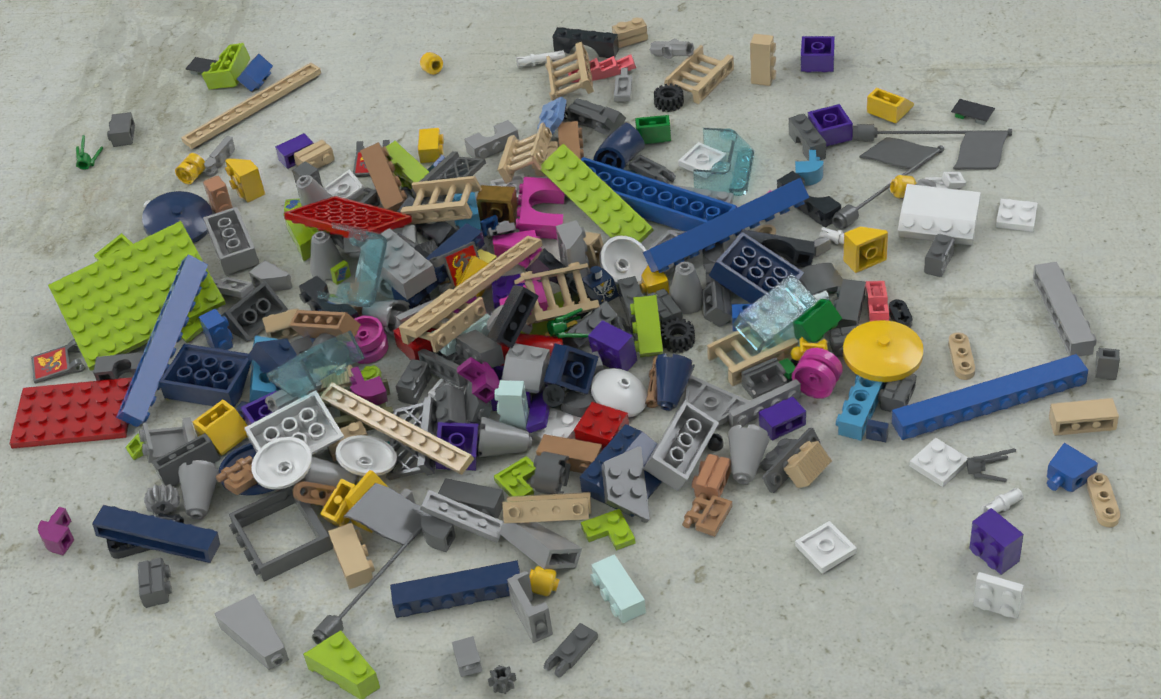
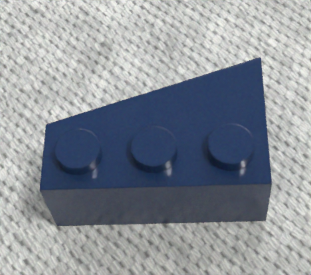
M287 338L256 342L247 356L250 361L254 360L261 367L260 371L263 374L267 373L273 379L272 383L279 390L285 388L290 380H301L309 376L308 371Z

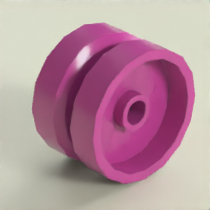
M372 316L355 318L361 324L357 335L353 341L343 340L351 351L350 358L359 364H369L378 361L387 353L389 347L382 323Z
M810 348L804 352L792 373V381L797 379L801 384V392L816 399L826 398L832 393L842 375L843 366L840 360L831 352L821 348Z

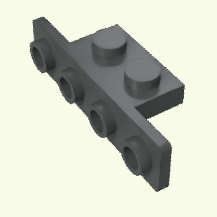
M808 428L799 439L784 438L780 440L777 446L767 453L760 462L762 469L768 470L762 476V479L770 493H775L789 478L784 468L789 464L788 459L801 451L800 447L804 443L819 441L821 444L814 428Z

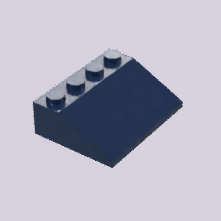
M741 232L715 262L709 276L748 303L755 304V307L766 315L771 316L780 308L804 272L744 232Z
M184 343L159 381L164 398L214 406L221 400H225L235 408L242 396L252 361L247 358L249 353Z
M625 424L580 476L581 492H590L591 498L606 504L601 467L603 462L636 447H641L644 467L657 443L643 431ZM644 470L648 500L663 481Z

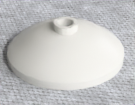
M612 237L601 248L599 256L601 268L605 269L613 277L616 285H618L617 280L636 276L639 285L642 283L641 274L648 265L642 253L646 249L640 242L631 237Z
M615 368L601 370L594 376L591 382V393L596 403L627 412L628 417L636 416L644 410L647 391L636 376L625 370Z
M351 436L342 440L336 448V459L339 464L350 473L363 477L369 470L374 471L377 476L384 475L394 468L397 460L396 452L391 445L372 436Z
M282 437L272 440L256 453L252 461V474L255 480L265 488L283 489L290 487L303 479L312 465V453L304 441L295 437Z

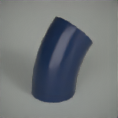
M625 122L605 139L597 149L593 160L624 169L645 148L644 140L630 123Z

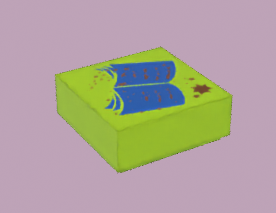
M300 198L285 200L284 212L297 205L302 207Z
M345 260L330 269L333 282L336 285L351 276L348 262Z

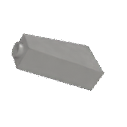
M503 520L499 532L500 535L543 569L577 567L582 548L536 522L504 524Z
M254 594L214 613L221 630L268 670L280 666L289 660L283 643Z

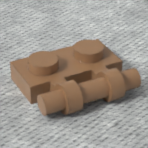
M252 457L240 458L233 466L222 469L221 473L216 475L217 481L219 483L224 481L225 488L236 495L258 483L252 474Z
M700 493L692 502L691 510L686 512L682 525L685 528H690L692 524L696 523L697 531L715 537L732 508V501L715 495L709 501L706 500L707 495L705 493Z

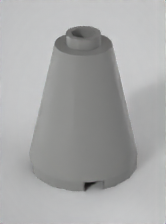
M303 175L296 182L302 206L333 197L310 175Z
M319 231L311 239L310 271L312 277L318 276L324 282H326L325 279L330 278L333 281L330 269L344 259L327 232Z
M682 262L675 268L669 295L680 308L682 314H692L698 312L703 305V289L694 265L689 262Z
M404 300L369 301L362 308V316L377 318L382 323L384 332L394 336L393 330L396 329L395 316L410 310L408 306L410 304Z
M482 417L477 456L487 457L527 452V448L532 446V436H529L528 431Z
M741 424L733 426L728 434L732 474L738 483L748 484L755 477L769 443L768 432L761 427L748 424V428H741Z
M312 457L311 468L305 475L306 482L337 487L340 479L355 485L359 482L358 475L350 473L341 465L316 457Z
M194 460L190 465H186L185 462L179 466L178 475L186 514L192 519H201L207 515L217 484L216 475L219 474V468L216 469L215 464L208 461Z

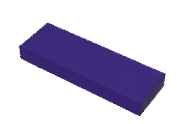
M544 391L532 395L526 425L529 433L547 427L550 406L543 400Z

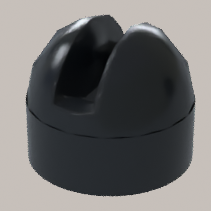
M713 433L707 443L711 451H719L724 446L722 436L717 433Z

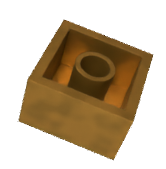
M481 185L482 189L478 192L476 198L480 221L496 215L498 223L509 221V223L514 222V226H516L518 202L515 187Z

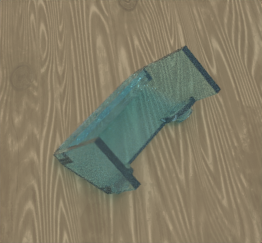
M703 128L704 144L719 151L729 153L727 162L719 161L715 163L711 170L694 169V188L733 193V196L746 194L754 162V149L736 131L730 128Z
M332 222V228L349 231L348 239L350 243L361 247L354 283H341L337 288L336 295L318 291L317 297L364 308L371 307L375 303L387 240L382 234Z
M350 330L307 349L266 373V375L276 386L292 397L297 396L300 399L308 395V391L317 388V382L333 373L336 376L347 371V366L363 360L365 357Z

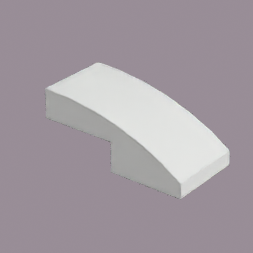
M943 172L942 177H925V179L936 183V187L958 189L966 185V181L960 172Z

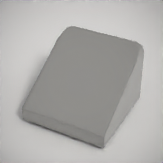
M818 238L814 240L815 257L830 250V239Z

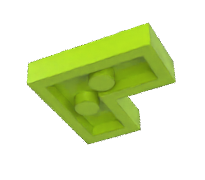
M525 456L494 475V481L508 496L534 495V489L526 481L533 475L535 476L536 467Z
M620 509L581 522V528L588 542L609 536L616 551L636 544L635 537Z

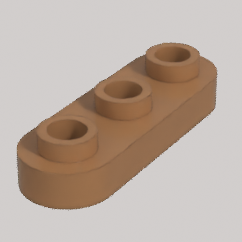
M300 481L293 488V496L300 502L325 506L337 487ZM304 488V494L301 495L300 490ZM322 491L323 496L320 498L319 493Z

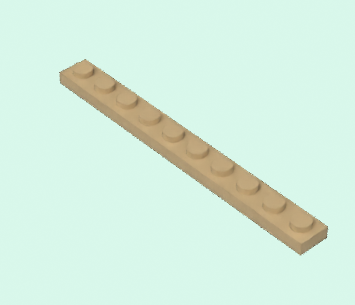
M310 62L181 137L182 142L191 149L198 147L239 121L251 116L292 90L321 74L320 68Z
M531 236L525 237L402 326L403 334L415 338L422 336L424 332L434 327L443 318L449 316L450 313L461 307L466 301L487 288L495 280H498L526 257L535 253L537 249L543 246L542 240Z
M332 382L320 396L323 402L461 475L474 460L471 454Z

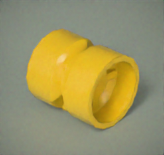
M190 153L177 166L175 174L183 183L192 184L198 175L206 169L204 167L205 161L200 155Z

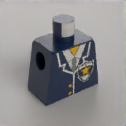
M600 266L591 267V273L582 278V281L600 296L599 306L605 301L608 303L619 297L613 277Z

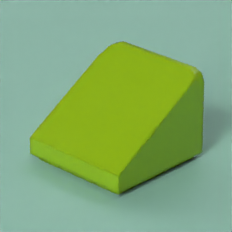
M139 434L125 447L133 460L143 456L142 444L144 442H140Z

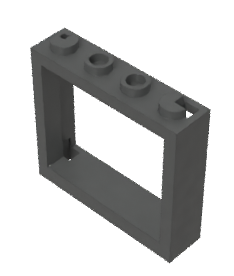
M295 484L229 514L232 522L229 527L233 535L237 533L236 539L240 548L245 547L244 554L248 562L253 561L254 564H251L255 575H260L264 582L333 549L330 537L311 505L297 501L294 498L293 488ZM296 503L315 534L316 539L262 564L243 527Z

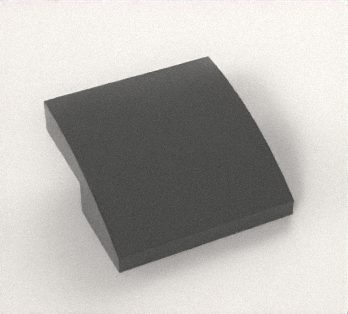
M819 263L800 269L804 274L799 282L810 296L823 291H827V293L829 291H837L838 286H842L843 279L832 263Z

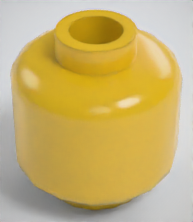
M427 52L421 57L420 66L425 72L434 75L442 70L443 60L439 55Z
M897 175L890 183V191L896 198H904L907 184L915 185L917 182L913 176Z
M536 566L535 569H531L529 575L533 593L549 596L552 591L556 592L560 579L556 578L555 570Z

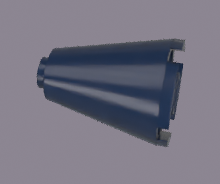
M667 353L656 357L657 404L661 406V409L671 411L677 407L693 373L695 364L692 365V360L685 356L673 354L672 357H666Z

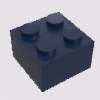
M555 343L544 382L588 394L599 356Z

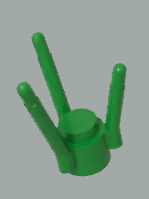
M82 135L81 149L79 150V146H76V167L82 170L94 166L95 160L103 150V146H101L91 159L90 155L84 152L85 135Z
M579 308L561 317H557L555 320L548 321L547 329L551 336L557 335L558 339L564 337L588 338L589 334L564 333L567 330V323L581 318L580 316L569 317L582 312L583 309Z

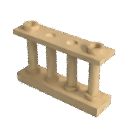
M582 42L576 44L574 54L555 62L551 60L550 56H546L547 63L545 66L549 73L551 88L549 95L552 101L581 88L586 89L588 94L594 92L588 53ZM577 60L576 63L556 71V68ZM579 69L578 72L575 74H572L560 80L557 79L560 76H563L567 73ZM577 79H581L578 83H575L571 86L559 90V87L570 82H573Z
M700 45L693 51L692 56L687 57L666 77L664 84L670 85L671 83L673 86L676 84L683 90L691 92L693 102L700 104L734 70V57L728 54L720 61L704 55L703 46ZM703 61L715 65V67L710 69L698 64ZM692 70H695L707 75L702 78L693 75L690 72ZM685 78L698 84L691 86L681 81Z
M544 122L540 123L537 134L523 140H517L515 135L508 137L497 169L506 184L512 182L515 171L535 163L538 170L542 169L541 164L545 160L552 136L551 130L545 126Z
M476 176L414 182L411 186L417 196L413 206L402 207L401 213L412 216V223L410 224L470 219L473 214L467 203L470 193L481 191L482 188ZM463 193L460 201L452 202L455 194ZM447 194L444 203H437L439 195ZM431 196L429 204L421 205L423 197Z
M579 262L569 264V267L535 274H532V271L520 274L521 277L514 280L515 284L525 282L526 288L535 294L533 281L541 279L549 307L547 311H543L537 299L532 309L533 311H531L532 315H529L526 321L527 325L553 320L579 308H582L583 311L577 314L590 312L600 307L598 300L590 301V298H587L580 271L588 267L587 263L580 265ZM573 273L580 298L579 304L572 302L564 274ZM557 276L564 300L563 307L561 308L555 303L549 277Z
M448 289L447 291H445L443 294H441L439 297H437L435 300H433L431 303H429L427 306H425L423 309H421L419 312H417L415 315H413L411 318H409L407 321H405L403 324L399 326L403 343L410 344L416 338L403 334L401 327L409 321H411L417 315L422 313L424 310L429 308L435 302L440 300L446 294L451 292L453 289ZM479 297L471 304H462L461 307L457 308L461 309V312L458 314L450 313L449 316L445 317L450 319L448 322H438L432 327L437 329L435 332H424L419 338L430 340L433 352L437 353L486 314L482 297Z
M771 315L708 344V360L711 361L717 357L722 360L728 367V382L733 387L742 383V371L775 357L778 359V362L786 358L792 359L791 350L798 346V341L794 337L784 341L775 332L774 316ZM768 334L777 345L768 349L759 338ZM752 342L761 353L751 356L743 345ZM735 349L745 361L735 364L726 353Z
M590 492L508 496L507 502H502L504 524L589 519V514L592 513Z

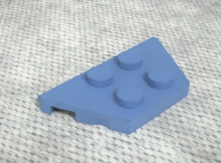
M563 97L543 105L539 116L540 123L544 122L545 126L551 130L552 135L563 122L567 101Z

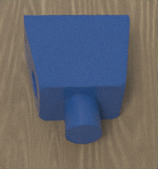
M1064 443L1049 462L1047 486L1053 491L1062 487L1068 492H1073L1086 484L1088 477L1097 472L1098 463Z

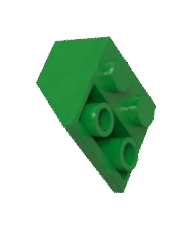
M669 115L635 118L636 130L643 138L645 144L671 141Z
M820 299L793 322L794 336L796 339L803 337L808 342H818L828 330H832L838 325L837 322L842 317L830 300Z

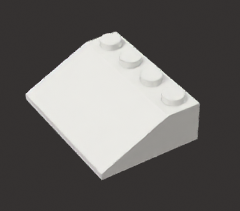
M907 184L898 226L899 237L934 241L937 234H943L955 238V244L973 246L981 192Z
M316 390L245 427L247 436L256 452L272 440L282 437H295L304 441L309 446L313 455L344 438V435Z

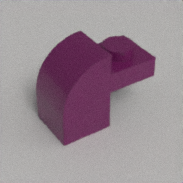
M470 357L457 367V373L472 383L473 395L485 403H488L495 397V389L499 388L500 382L497 374L487 362L481 364Z
M359 367L351 368L352 377H349L352 385L350 386L352 393L375 405L388 402L387 392L380 376L364 381Z
M58 507L48 522L41 520L38 525V533L45 548L52 553L63 556L74 542L68 527L72 521L66 508Z

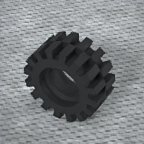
M664 84V86L660 85L659 88L657 87L654 90V105L658 110L662 109V112L673 110L674 112L676 108L679 110L680 106H683V89L678 87V85Z
M676 318V321L670 319V323L666 321L661 326L662 344L664 349L667 348V351L670 352L672 349L673 353H676V350H679V353H683V349L688 351L689 347L692 348L693 344H695V329L690 321L686 322V319L680 321L679 318ZM681 334L683 336L674 337L673 335Z

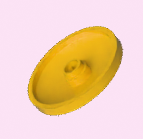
M878 320L866 322L850 331L844 340L843 357L846 365L860 377L877 382H892L910 376L920 367L924 348L920 337L911 328L893 321Z

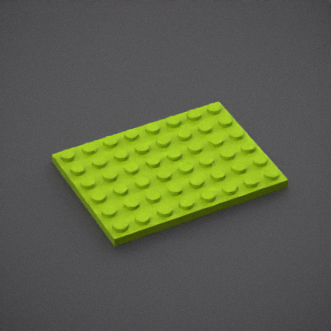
M181 221L48 285L90 371L94 370L96 357L126 354L147 344L182 260L189 254L203 262ZM206 269L208 274L205 280L200 283L201 291L193 300L195 306L191 312H188V323L226 304L208 269Z

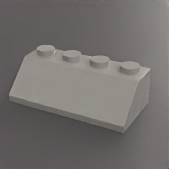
M577 220L557 225L556 233L560 262L566 267L575 262H579L580 265L586 263L589 265L588 257L585 255V252L588 250L583 239L586 238L584 227H580ZM588 268L580 271L582 278L590 274Z

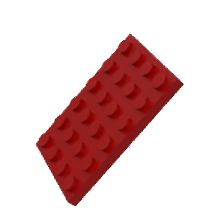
M338 196L284 212V219L292 221L294 224L315 227L319 231L340 234L344 238H354L359 242L367 241L370 237H376L389 228L391 230L403 228L405 225L412 223V216Z
M133 377L23 388L9 443L11 448L126 438L129 423L116 418Z

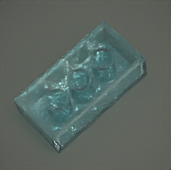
M791 274L741 312L733 326L760 353L793 327V322L818 302V300Z

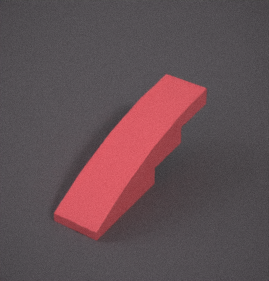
M631 54L619 60H616L613 56L601 62L597 58L589 61L592 81L621 74V68H628V71L636 68ZM579 69L568 73V75L577 73ZM577 79V80H575V81H573V82H571V83L579 82V80H581V79Z
M866 281L869 322L878 320L889 321L885 281Z

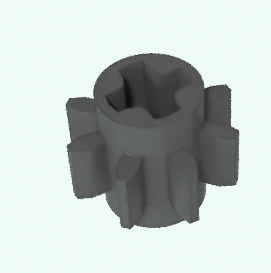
M498 665L494 670H490L491 678H488V683L490 687L493 686L494 693L506 694L510 689L515 688L516 674L511 673L510 666Z

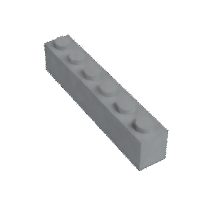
M1057 262L1034 265L1033 281L1068 355L1077 354L1078 356L1093 354L1094 346L1097 344L1096 336L1090 331L1089 322L1085 320L1083 310L1077 304L1076 295L1071 292L1070 283L1066 281L1063 269H1060Z

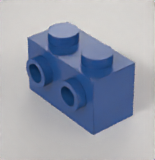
M258 53L237 80L252 92L255 88L259 89L264 83L262 81L263 78L266 80L270 76V70L273 65Z
M216 309L199 316L207 343L211 348L223 350L233 348L231 341L233 335L227 328L229 322L225 316H221Z

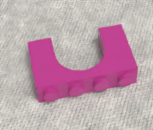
M524 177L523 184H520L519 194L522 195L518 197V206L521 207L517 208V217H520V219H516V229H519V232L535 230L536 236H540V238L557 239L556 226L563 224V214L541 213L534 210L532 206L539 203L564 204L565 194L549 178Z

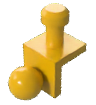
M802 337L799 339L800 346H796L791 350V357L799 361L804 352L810 348L827 350V340L823 339L818 343H809Z

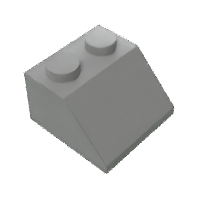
M515 343L506 355L502 380L524 381L525 391L539 393L543 386L550 361V350Z

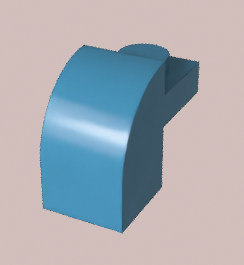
M809 150V161H795V173L805 179V186L817 184L822 180L824 161H820V157H816V150Z

